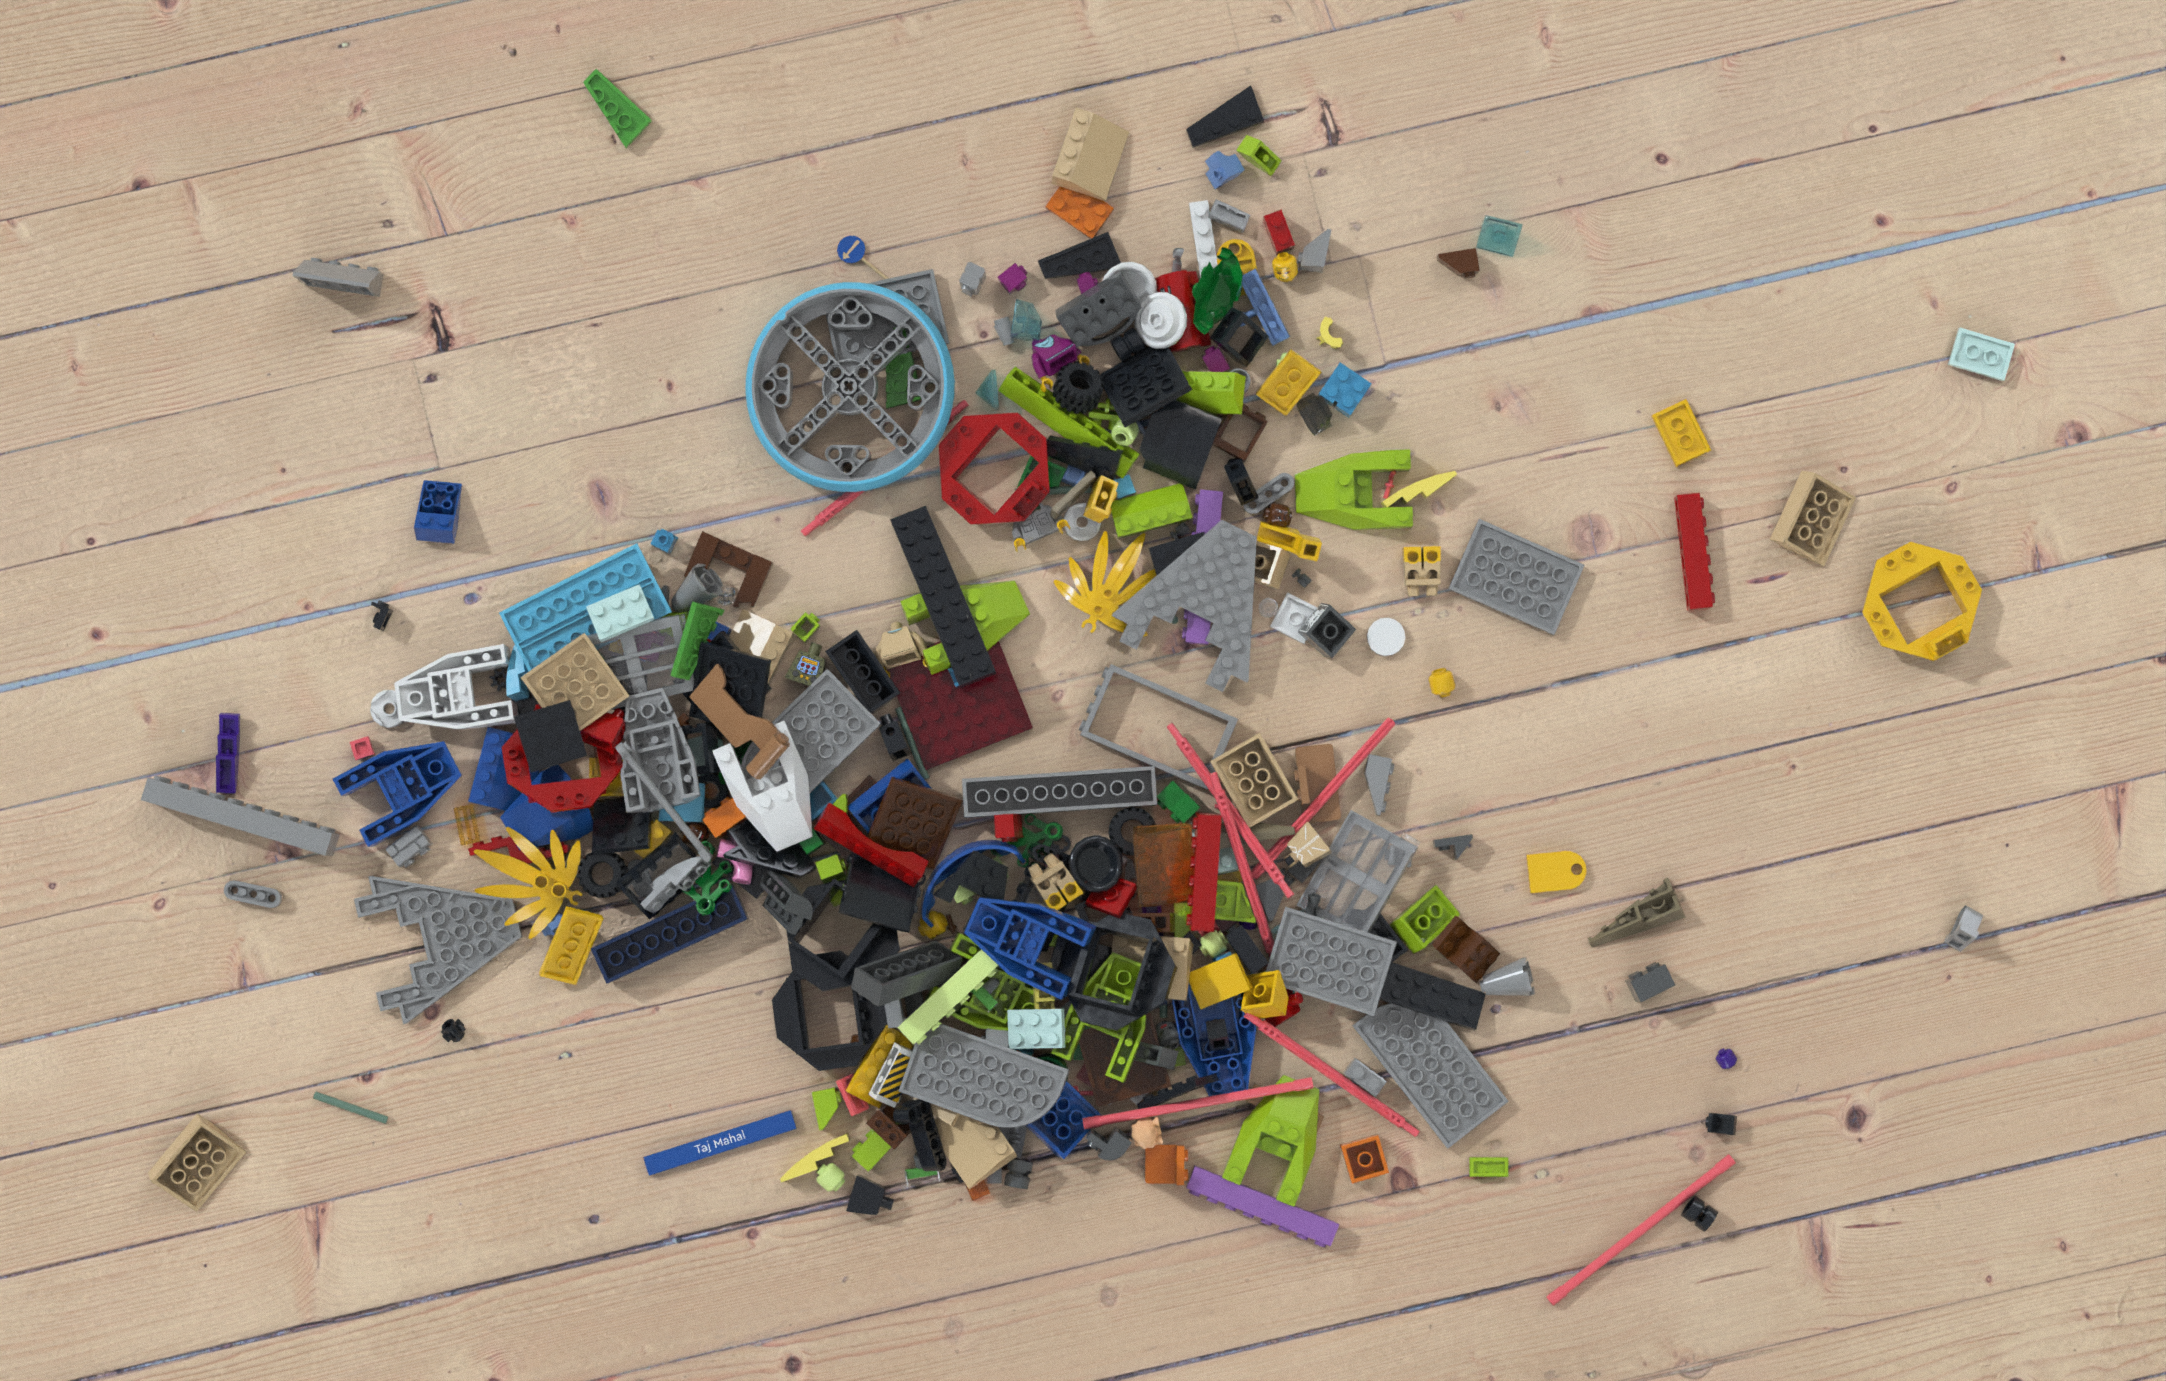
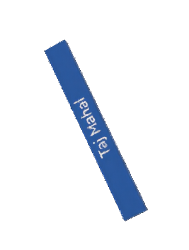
M789 1110L643 1158L650 1176L797 1129L792 1111Z

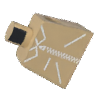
M1306 822L1288 842L1287 846L1292 852L1284 858V861L1290 868L1299 861L1306 868L1330 855L1332 851L1309 822Z

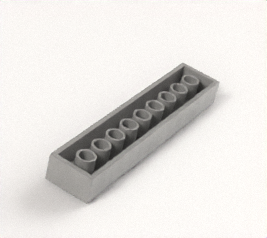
M1155 766L962 779L964 818L1157 805Z
M154 776V779L147 778L141 797L143 801L324 856L334 855L340 834L335 833L336 829L321 825L318 828L316 827L317 823L307 820L298 822L299 818L291 815H283L281 817V812L271 809L262 811L261 806L247 803L245 806L243 805L244 801L234 798L225 800V795L212 792L207 794L208 790L198 787H191L189 789L188 784L175 781L170 783L171 779Z

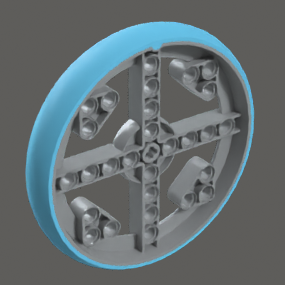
M843 282L817 287L801 294L783 306L770 319L757 338L751 352L746 373L745 393L748 413L754 431L768 454L783 469L801 481L815 487L838 492H859L883 487L897 481L917 468L930 455L941 439L949 422L954 401L955 380L953 365L946 343L932 320L918 306L899 293L884 287L860 282ZM850 302H856L854 310L850 311L847 309ZM830 313L828 320L836 329L866 330L874 325L875 320L871 314L874 313L887 318L898 327L863 361L858 359L837 361L804 326L817 317ZM842 315V322L835 324L833 321L834 317ZM864 315H868L870 318L867 324H861L860 322L861 317ZM796 328L802 329V334L799 337L793 336V331ZM904 329L910 331L907 338H901L900 336L901 331ZM792 339L825 375L821 386L823 399L787 433L779 419L775 405L780 409H787L791 406L793 371L785 363L777 364L786 344ZM913 341L922 357L925 369L920 365H913L908 370L907 402L913 410H923L913 432L908 435L875 401L878 393V380L876 376ZM815 342V348L808 351L806 349L807 343ZM891 342L895 343V350L892 352L887 351V345ZM822 355L828 356V361L825 364L819 363ZM876 356L882 357V362L879 365L873 364V359ZM782 368H787L788 372L785 377H779V371ZM835 369H841V375L838 378H833L832 376ZM862 369H867L868 376L863 379L860 378L859 372ZM916 370L922 371V376L919 379L913 378V373ZM769 381H772L774 383V387L771 390L767 391L765 389V384ZM848 383H854L852 385V387L854 388L852 391H850L846 386ZM928 384H935L934 392H926ZM781 395H786L787 401L784 404L778 403V398ZM834 396H840L841 398L838 405L832 404ZM862 396H867L868 398L865 405H859L858 403L859 398ZM915 397H921L922 399L919 406H913L912 400ZM821 409H826L827 415L824 418L818 417V412ZM874 410L881 411V416L878 419H873L871 416ZM837 413L849 416L863 413L896 449L881 458L870 461L871 452L865 446L830 445L825 451V457L828 460L825 461L806 452L802 447ZM808 422H812L813 429L809 432H806L804 430V425ZM892 423L894 430L891 433H886L885 426ZM797 435L799 437L798 444L791 445V438ZM906 437L907 444L900 447L898 445L899 438ZM833 450L839 451V457L836 459H831L830 453ZM860 450H865L866 457L859 460L857 453ZM847 463H851L853 467L849 473H845L843 470L844 465Z

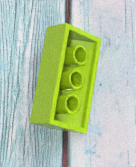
M1182 371L1192 390L1176 400L1214 414H1242L1246 376L1235 372Z
M1180 483L1114 500L1111 505V515L1118 539L1192 520L1184 487Z

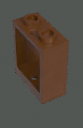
M1243 404L1241 415L1260 425L1246 451L1244 452L1221 439L1234 414L1227 415L1212 445L1234 458L1242 459L1243 463H1245L1268 421L1265 420L1266 417L1259 412L1254 414L1249 411L1247 405Z
M884 1104L866 1124L895 1150L911 1133L909 1124L897 1125L893 1119L895 1108Z

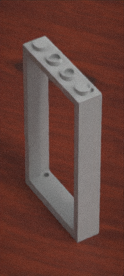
M1112 664L1109 668L1105 667L1101 676L1104 678L1102 686L1098 684L1094 693L1097 696L1094 703L1090 702L1086 713H1089L1086 721L1082 720L1079 730L1082 731L1080 736L1145 764L1155 766L1159 770L1208 790L1204 782L1088 732L1113 673H1117L1228 721L1212 760L1224 753L1238 719ZM1210 763L1208 770L1210 773H1213L1215 770Z

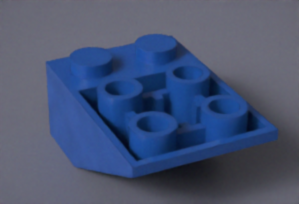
M423 481L414 524L416 540L455 543L460 510L461 483Z

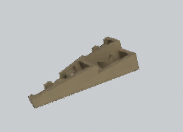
M1223 819L1221 820L1220 849L1232 847ZM1259 822L1250 827L1258 841L1295 834L1294 827ZM1238 832L1242 845L1247 844Z
M1669 878L1664 879V883L1656 890L1654 888L1649 891L1650 894L1640 901L1638 899L1621 912L1609 926H1603L1601 928L1602 931L1593 938L1589 937L1588 941L1591 947L1686 918Z

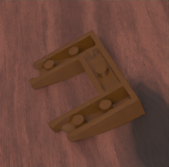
M702 531L684 577L688 576L695 565L704 564L706 565L704 568L708 570L713 558L747 572L733 607L739 608V603H751V607H754L773 566V562Z

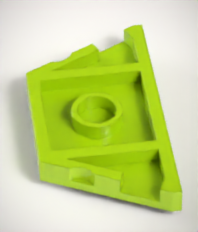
M1217 880L1215 919L1256 923L1242 882ZM1187 904L1181 912L1182 916L1190 914V906H1187Z

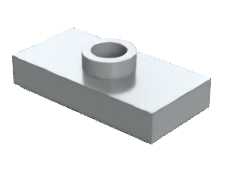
M1216 199L1208 218L1243 233L1250 214Z

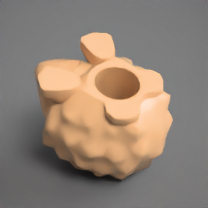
M1158 1117L1136 1119L1131 1124V1136L1136 1146L1146 1149L1163 1144Z

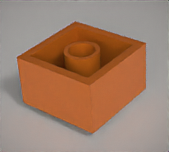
M730 796L720 802L721 806L719 808L713 807L704 813L706 817L702 819L717 839L726 835L728 829L748 819Z
M1377 1134L1340 1144L1352 1184L1389 1173Z

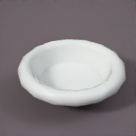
M1135 262L1120 263L1112 267L1103 278L1104 281L1118 271H1121L1140 300V303L1147 296L1157 292V282L1152 272L1144 265Z
M1156 292L1147 296L1141 302V309L1135 318V329L1144 344L1154 349H1166L1175 345L1181 339L1187 327V314L1184 305L1176 296L1167 292Z

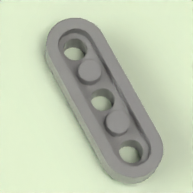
M1281 473L1256 490L1259 498L1251 501L1256 503V508H1251L1249 503L1243 505L1245 511L1249 514H1257L1288 493L1294 486L1293 477L1288 473ZM1282 480H1286L1288 482V485L1286 487H1283L1281 485ZM1271 491L1272 496L1269 498L1266 497L1265 492Z
M229 881L224 887L225 896L231 900L268 908H275L282 902V894L277 889L241 881ZM235 886L238 888V892L236 894H234L232 891L233 887ZM252 891L257 892V896L255 898L251 896ZM271 895L276 897L274 902L270 901Z

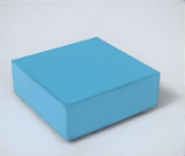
M1126 475L1123 479H1115L1119 483L1116 490L1118 499L1136 493L1130 475Z

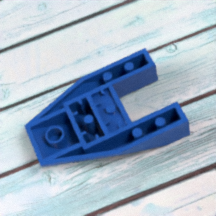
M442 741L384 751L333 778V781L340 795L348 796L377 780L393 812L359 830L367 846L374 847L420 820L462 774L447 745Z
M979 897L964 933L1008 975L1062 1000L1067 996L1072 978L1037 962L1048 934L1051 931L1085 947L1090 943L1096 926L1041 904Z

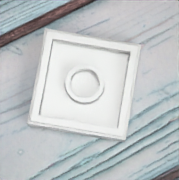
M1287 592L1270 627L1304 644L1306 639L1298 633V630L1317 607Z

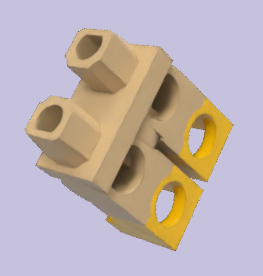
M1441 546L1422 547L1423 565H1421V547H1403L1404 586H1407L1408 596H1419V586H1426V596H1437L1438 585L1441 584Z
M1051 853L1044 858L1048 866L1042 871L1036 863L1029 867L1028 870L1032 877L1030 879L1046 906L1059 910L1067 904L1065 900L1071 902L1083 894V891L1063 862Z

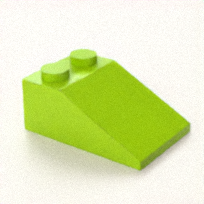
M1435 885L1399 914L1389 925L1414 954L1424 949L1446 928L1454 916H1459L1460 913L1438 886Z

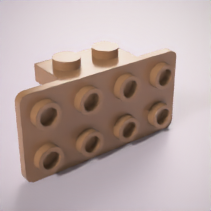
M1331 744L1304 746L1295 749L1297 770H1294V780L1299 785V789L1296 790V796L1298 798L1297 801L1301 802L1302 813L1336 776L1334 751ZM1338 790L1314 815L1309 823L1334 821L1341 818Z

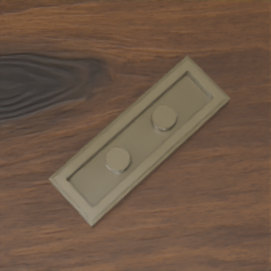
M1092 471L1085 475L1051 508L1050 516L1057 520L1095 483L1096 475Z

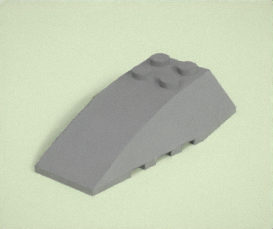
M659 688L627 697L625 710L626 728L623 739L631 746L632 751L630 753L672 807L690 803L701 796L695 758L665 689ZM622 757L623 766L620 775L626 812H653L664 809Z

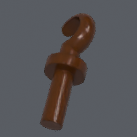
M947 914L946 918L949 924L947 929L948 931L951 930V934H957L955 930L957 926L953 924L951 914Z

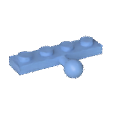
M1256 268L1242 275V286L1253 306V309L1244 314L1249 318L1258 316L1266 334L1269 336L1268 338L1272 346L1289 338L1290 335ZM1242 322L1240 327L1245 326L1246 324Z

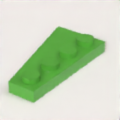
M597 69L583 82L625 148L652 122L644 112Z
M904 329L902 331V335L905 338H907L906 331ZM912 352L897 355L886 366V409L908 404V370L911 366L915 365ZM917 371L913 373L914 379H918ZM915 397L912 400V402H916L922 399L921 397Z
M692 601L670 676L690 680L697 666L700 642H708L706 640L710 632H714L717 626L716 621L719 615H723L724 609Z

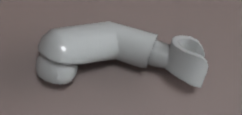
M1175 248L1173 250V258L1175 260H1173L1172 272L1181 271L1183 248Z

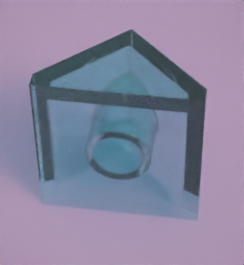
M1485 215L1476 248L1513 257L1523 224Z

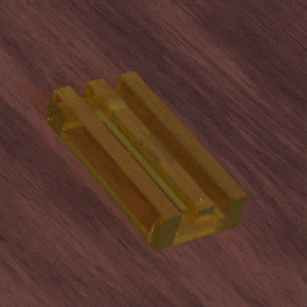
M474 804L453 808L461 846L480 842ZM467 809L470 810L475 839L472 838ZM461 810L463 811L468 836L467 841H465L461 817L459 811Z

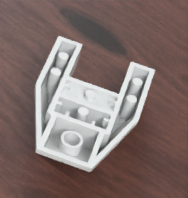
M501 644L447 654L395 682L399 721L458 730L514 724V716L518 715V707L512 700L475 706L471 676L474 673L507 668L510 659V648Z
M785 721L779 722L774 726L789 738L790 746L779 758L781 766L769 770L761 780L754 777L746 779L731 743L713 750L715 759L736 806L776 852L813 837L808 774Z

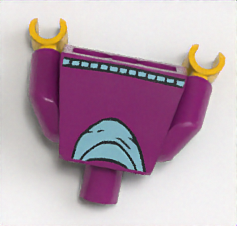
M1052 334L1043 340L1036 337L1032 341V365L1038 379L1041 378L1042 380L1040 388L1043 392H1046L1044 384H1048L1050 389L1053 387V381L1047 378L1046 375L1050 377L1061 370L1063 366H1066L1067 363H1073L1078 360L1079 364L1084 362L1088 365L1090 362L1089 357L1080 354L1082 352L1078 347L1076 348L1071 339L1061 338Z

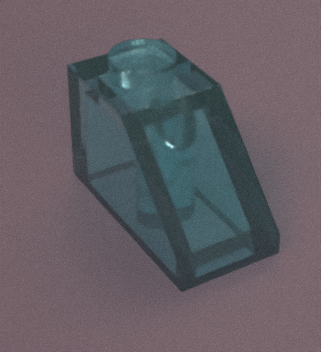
M1016 299L1011 337L1024 341L1040 340L1042 320L1033 303Z

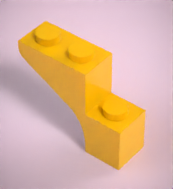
M1260 521L1257 541L1290 551L1299 558L1318 561L1322 545L1319 538L1300 534L1298 529L1279 527Z

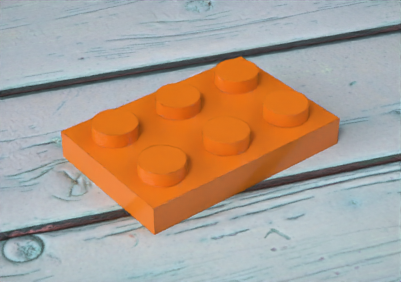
M1063 187L1057 189L1045 206L1047 210L1089 239L1096 236L1114 210L1112 206L1103 200Z

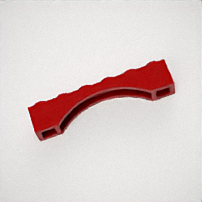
M828 803L814 827L815 830L912 887L921 879L929 862L914 852L896 851L873 842L856 828L846 812L831 803Z

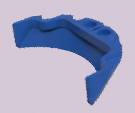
M981 840L961 846L947 855L933 870L925 885L921 901L922 919L930 928L934 926L929 918V911L935 904L934 888L955 873L958 866L973 850L982 854L988 849H993L1002 856L1013 853L1024 863L1026 861L1018 848L1010 843L999 840Z

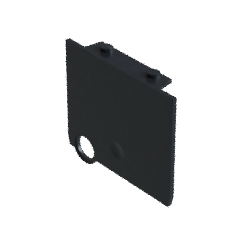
M851 851V855H849L847 860L849 865L845 883L841 888L843 894L839 913L909 933L912 917L918 910L916 904L921 894L919 888L926 880L925 874L923 873L922 875L923 880L917 882L912 887Z

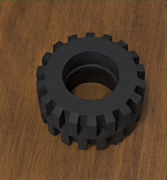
M1071 362L1067 363L1066 366L1059 370L1053 386V397H1056L1055 401L1061 403L1060 407L1066 408L1068 412L1074 411L1076 414H1079V412L1084 414L1087 413V410L1089 412L1098 405L1104 389L1103 377L1099 375L1100 372L1094 370L1092 365L1088 366L1084 362L1082 364H1079V362H1074V364Z
M1136 807L1124 808L1117 812L1110 822L1109 838L1117 845L1120 852L1126 855H1139L1146 852L1156 839L1157 827L1155 821L1144 809ZM1137 820L1143 825L1144 835L1140 841L1130 843L1122 837L1121 828L1125 822Z
M588 853L585 858H582L580 866L578 865L577 869L579 870L577 878H579L580 886L589 895L597 898H608L616 895V893L621 891L616 881L627 873V866H625L623 858H620V855L617 853L597 855ZM598 863H608L613 869V878L607 885H598L592 878V870Z

